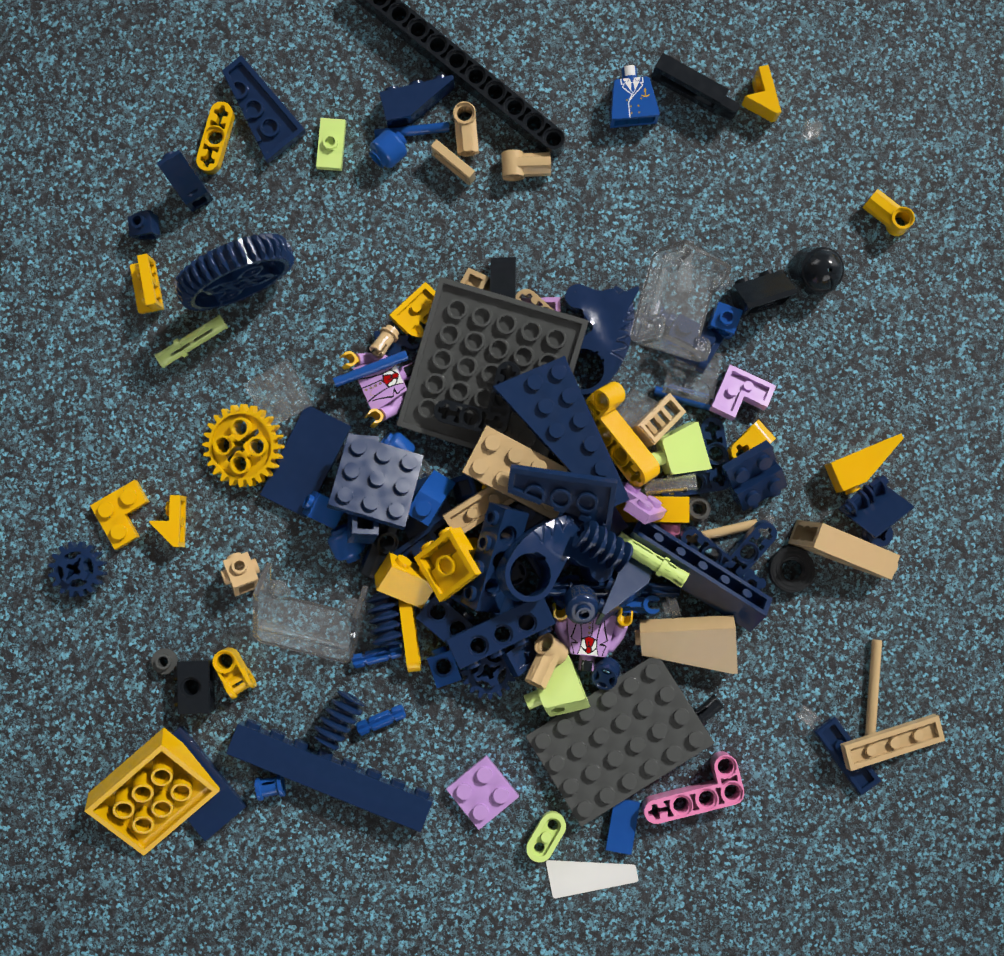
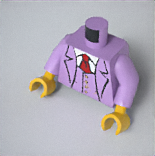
M347 351L339 357L349 360V363L342 366L344 370L354 365L357 366L353 368L355 370L383 359L374 356L372 353L354 354L351 351ZM412 363L401 368L394 365L358 379L371 408L364 418L373 417L375 419L370 425L371 428H375L381 421L397 415L402 408L407 391L404 382L410 380L414 367Z
M552 604L554 620L556 622L554 624L555 633L559 641L567 646L570 654L579 655L578 670L593 671L595 656L607 657V653L614 652L624 639L628 626L633 622V611H631L629 616L625 617L622 616V608L618 611L617 616L612 615L600 625L595 624L597 617L587 624H577L568 619L565 609L557 610L556 604Z

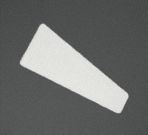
M546 861L553 898L638 882L636 866L632 864Z

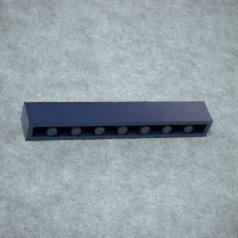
M247 719L246 722L242 721L237 724L226 754L421 832L434 797L429 796V791L420 787H416L415 790L406 787V782L398 778L392 777L389 780L381 777L382 773L373 768H367V770L357 767L358 763L351 759L343 758V760L334 758V753L326 749L319 748L317 751L309 748L310 744L301 739H295V741L285 738L286 734L279 730L271 729V731L262 729V724L254 720Z

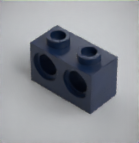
M435 595L416 618L448 645L446 639L454 635L451 631L453 622L460 621L465 625V629L474 626L473 622L476 619L467 611L463 610L460 613L453 606L456 602L453 599L448 598L446 601L439 602ZM436 604H440L445 608L446 613L442 619H436L432 616L431 610Z

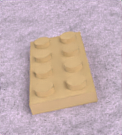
M486 425L462 473L549 519L557 517L560 512L553 510L554 507L543 503L539 505L508 493L511 464L568 471L557 462Z

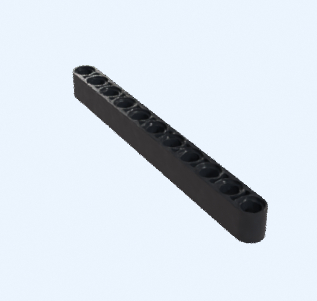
M355 0L447 76L453 75L454 81L541 152H550V156L553 158L562 153L565 135L560 128L401 0H383L386 3L379 6L376 3L381 0ZM397 16L405 17L402 21L394 20ZM417 31L424 32V34L419 37L413 35ZM437 46L444 48L441 52L432 51ZM454 62H461L463 64L459 68L451 66ZM473 77L482 79L480 83H472L470 80ZM497 92L501 94V97L492 99L489 95ZM511 108H518L521 112L517 115H512L508 111ZM536 123L540 128L534 131L530 130L527 126ZM549 139H556L560 144L550 146L547 141Z

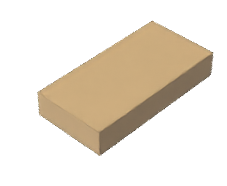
M436 139L431 145L432 156L467 185H471L476 179L475 170Z

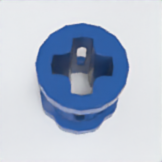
M277 775L271 778L261 779L257 777L255 779L254 785L258 801H263L265 797L275 795L280 797L286 796L284 777Z

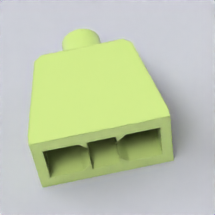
M687 422L666 433L655 444L657 451L651 453L659 465L662 466L664 474L672 475L712 469L699 422Z
M569 655L562 664L556 665L545 690L537 688V690L524 695L529 710L543 705L549 716L561 715L590 707L575 665Z

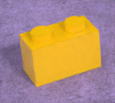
M389 552L374 575L377 591L421 609L433 593L418 564L410 561L403 555L397 556Z

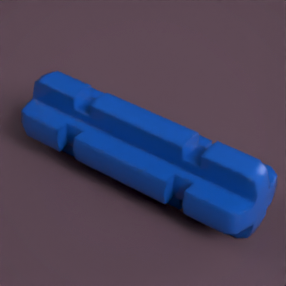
M400 644L389 645V648L385 646L366 651L365 654H354L352 656V663L354 668L357 669L365 667V664L372 665L388 661L389 658H399L403 654Z
M402 705L395 706L391 711L386 710L369 717V720L359 721L356 724L357 731L360 736L366 735L371 730L375 731L392 724L394 720L397 722L404 719L406 712Z

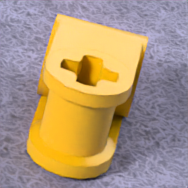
M758 419L728 448L729 461L737 457L736 453L740 449L745 453L765 440L771 444L776 438Z
M228 647L214 655L213 667L230 698L236 699L238 694L250 687H257L253 674L247 668L236 649ZM223 654L231 656V667H226L222 664L221 657ZM241 680L244 681L241 684L236 685V683L240 682Z

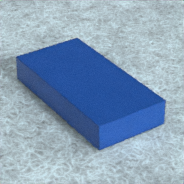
M625 799L612 807L605 850L628 855L632 854L640 807L639 801Z

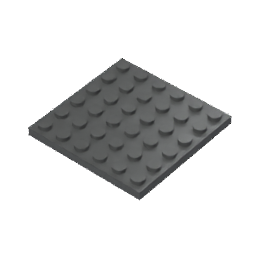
M440 277L397 426L474 449L482 432L438 421L434 415L435 405L439 401L450 400L487 409L497 368L506 361L517 364L521 374L565 356L572 373H574L589 320ZM508 366L507 370H502V374L505 375V381L516 375V372L512 371V366ZM496 394L495 401L499 406L508 404L500 395ZM446 404L445 408H440V413L443 414L444 419L448 415L456 416L455 422L459 423V414L463 407L459 406L457 412L450 410L449 404ZM474 410L467 411L464 415L465 422L468 425L476 424L478 414ZM512 410L508 428L503 434L548 458L550 451L533 434L518 414ZM483 413L481 429H484V424L492 425L496 431L497 428L503 427V423L499 421L500 417L496 416L495 420L485 419L488 413Z

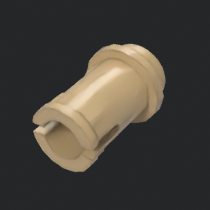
M392 325L382 327L380 335L369 347V350L373 351L372 354L378 358H383L391 344L398 341V330Z

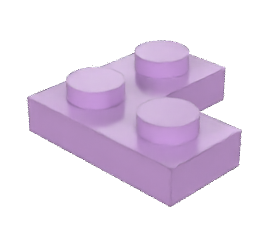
M729 365L709 410L731 421L736 417L742 401L765 411L776 386L735 366Z
M629 481L622 482L630 499L625 501L627 504L623 510L643 524H648L664 517L667 510L661 506L662 502L650 495L647 497L640 492V487L633 486Z

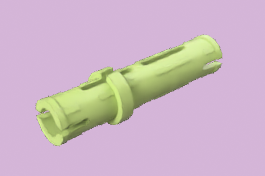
M219 314L180 340L178 338L173 340L172 345L156 353L154 356L159 364L165 368L182 356L185 358L189 355L188 352L223 330L228 329V326Z
M621 532L619 537L623 538L624 542H629L633 546L632 558L655 571V575L658 577L663 576L682 588L690 573L671 563L668 557L663 558L630 538L624 532Z

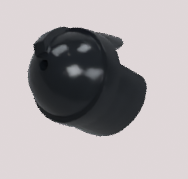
M806 247L794 255L790 263L789 272L792 279L799 280L805 287V293L821 295L834 291L843 278L844 264L840 255L831 248Z

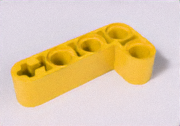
M610 382L594 391L585 402L612 461L633 486L641 487L659 475L660 465L616 410L625 399V390L618 382Z

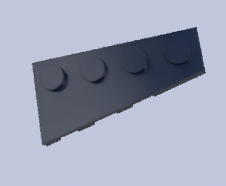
M242 55L222 70L267 164L306 134L302 125Z
M511 464L508 493L539 505L543 503L554 507L553 510L563 514L567 512L579 517L578 520L584 522L594 520L599 525L606 527L607 531H610L618 479Z

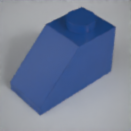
M433 470L412 501L408 515L427 526L432 525L456 482Z

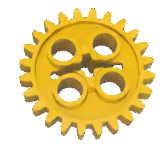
M240 404V407L238 405H231L230 410L221 409L222 416H213L216 424H207L212 430L211 433L203 434L209 438V442L202 443V446L209 448V451L205 452L203 456L211 457L207 466H215L216 468L212 474L222 473L220 481L229 480L230 486L237 485V483L239 487H246L247 484L249 486H256V481L258 483L265 482L264 475L267 477L273 476L270 468L280 467L275 460L283 458L278 453V449H283L285 446L278 444V440L284 436L276 435L280 425H271L274 417L268 416L265 418L267 411H258L257 406L251 405L248 407V404ZM243 421L246 423L247 426L245 433H242L241 431V424ZM226 439L229 442V449L227 451L224 448V441ZM259 440L264 445L262 452H259L257 448ZM242 458H244L246 461V467L244 470L240 466V460Z

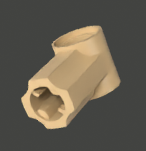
M466 101L459 102L453 109L457 155L463 157L479 154L475 107ZM463 112L471 114V118L466 121L460 120L458 117Z
M512 149L501 153L502 179L505 181H519L525 177L551 176L550 152L523 153L521 150Z
M550 633L537 638L534 645L537 654L525 678L527 683L542 690H545L556 665L562 664L568 656L567 646Z

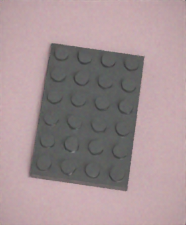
M651 657L619 676L616 685L612 689H598L587 696L590 704L589 708L557 715L526 735V738L581 827L714 744L713 739L663 661Z

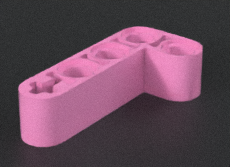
M724 751L714 753L710 759L714 780L646 797L641 805L644 816L649 822L660 824L740 803L744 797V788L736 760ZM722 759L729 760L730 765L725 771L718 770V763ZM728 785L736 786V791L732 796H725L724 794L725 788ZM704 791H710V800L705 803L699 802L700 794ZM677 798H685L686 804L683 808H674L673 804ZM664 801H667L668 808L670 809L669 812L665 809ZM653 804H656L658 807L657 814L655 815L650 811Z

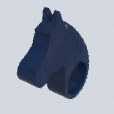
M575 284L566 291L564 298L565 307L572 313L581 314L582 319L589 320L588 327L591 331L584 336L580 353L596 356L602 363L600 382L592 388L580 389L583 397L591 395L597 389L608 384L624 361L633 333V300L639 291V286L628 291H624L618 286H615L613 289L598 291L582 284Z
M566 514L540 523L514 540L503 554L497 566L496 579L501 592L509 599L518 602H535L543 599L550 593L566 562L574 567H579L582 577L591 583L609 580L612 576L613 568L610 570L606 568L607 560L603 564H599L597 562L599 554L594 559H591L589 557L591 549L586 553L580 552L582 543L577 548L572 547V541L577 530L585 522L578 520L579 517ZM523 554H528L533 559L536 557V562L541 570L539 586L533 593L527 596L516 591L510 579L512 564Z

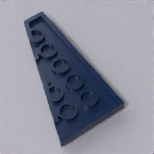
M565 356L492 387L508 403L513 412H516L527 424V427L544 446L560 460L568 472L618 479L614 506L630 500Z

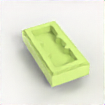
M320 118L317 169L342 171L346 120Z

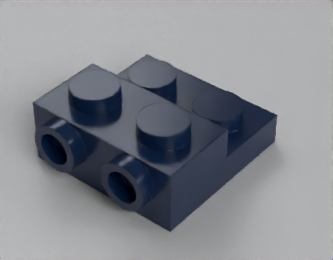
M767 440L722 465L733 500L743 511L757 508L759 502L768 497L778 496L781 490L787 487L783 469L777 464L772 445Z

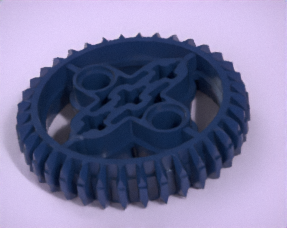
M272 233L253 234L250 237L245 236L239 240L235 239L233 242L225 243V245L216 247L212 251H207L205 255L199 256L197 260L191 261L190 265L185 266L184 270L180 271L179 275L175 278V293L182 305L188 308V310L193 311L218 309L232 303L235 304L240 300L260 293V291L268 288L271 284H275L277 280L286 275L292 268L293 261L295 260L292 248L282 235Z

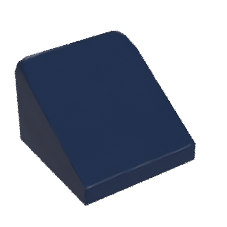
M465 474L451 479L456 482L453 489L457 503L464 502L483 490V484Z

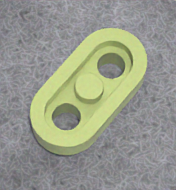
M546 812L535 827L526 845L527 854L531 860L545 862L551 857L566 830L565 819L559 812ZM550 820L557 821L555 828L548 826ZM542 843L544 845L543 850L537 851L534 848L535 844Z

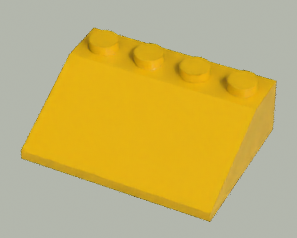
M162 728L88 793L84 812L144 856L220 791V788L184 743L167 729Z

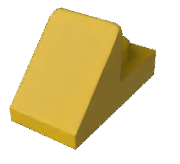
M769 65L758 67L752 78L753 89L758 93L746 95L742 106L770 122H775L781 114V108Z
M170 495L165 508L169 521H149L173 547H185L186 496Z

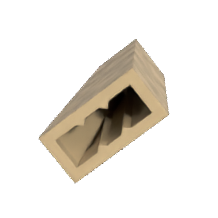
M796 520L788 544L870 575L892 580L893 575L897 571L900 555L820 522Z
M734 615L640 620V630H635L636 646L641 645L642 656L738 674Z

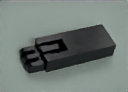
M662 53L655 65L652 80L715 115L718 114L727 120L734 119L739 109V103L726 96L729 91L728 88Z

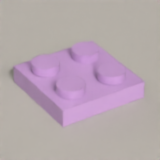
M487 754L446 787V790L478 830L519 797V794Z

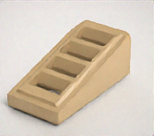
M668 393L638 420L631 429L646 447L655 445L686 411L672 394ZM665 405L674 413L673 416L664 408ZM658 412H659V413L663 416V418L667 421L666 423H665V422L661 419V417L657 414ZM650 420H652L657 425V427L659 428L658 430L654 427Z

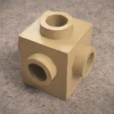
M240 552L229 555L226 560H223L224 570L220 571L225 586L231 585L235 597L260 588L257 576L260 573V569L256 559L251 560L248 552L242 554Z

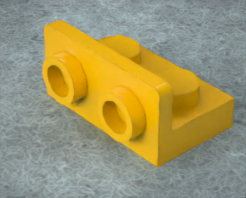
M148 254L137 255L138 263L131 264L130 271L138 313L145 314L164 310L156 261Z

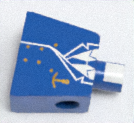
M634 65L622 67V79L614 80L612 86L610 128L657 124L660 112L650 78L647 76L637 77V69Z

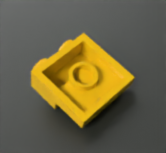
M450 526L438 533L439 538L424 544L421 547L422 551L414 557L439 602L446 601L481 574L470 554L474 549L461 527L452 528Z

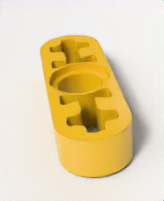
M217 102L211 107L196 157L198 167L207 175L216 174L220 170L234 124V111L226 102ZM225 110L228 116L222 117L221 125L223 128L219 126L220 118L217 114ZM215 132L221 133L222 140L220 143L211 144L209 142L211 134ZM211 155L214 164L211 163L207 167L203 161L209 160Z
M399 600L408 673L421 671L414 605Z

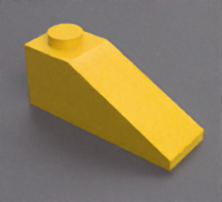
M902 433L824 465L836 493L845 491L846 495L861 489L859 485L870 479L903 440Z

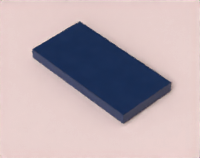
M306 404L285 444V448L281 452L283 458L278 459L276 462L280 467L273 468V476L267 479L260 495L307 518L302 513L304 510L302 508L303 502L308 494H312L313 490L320 492L352 426Z
M181 726L172 734L184 743L220 788V791L187 819L202 839L206 841L247 807V805L185 728Z

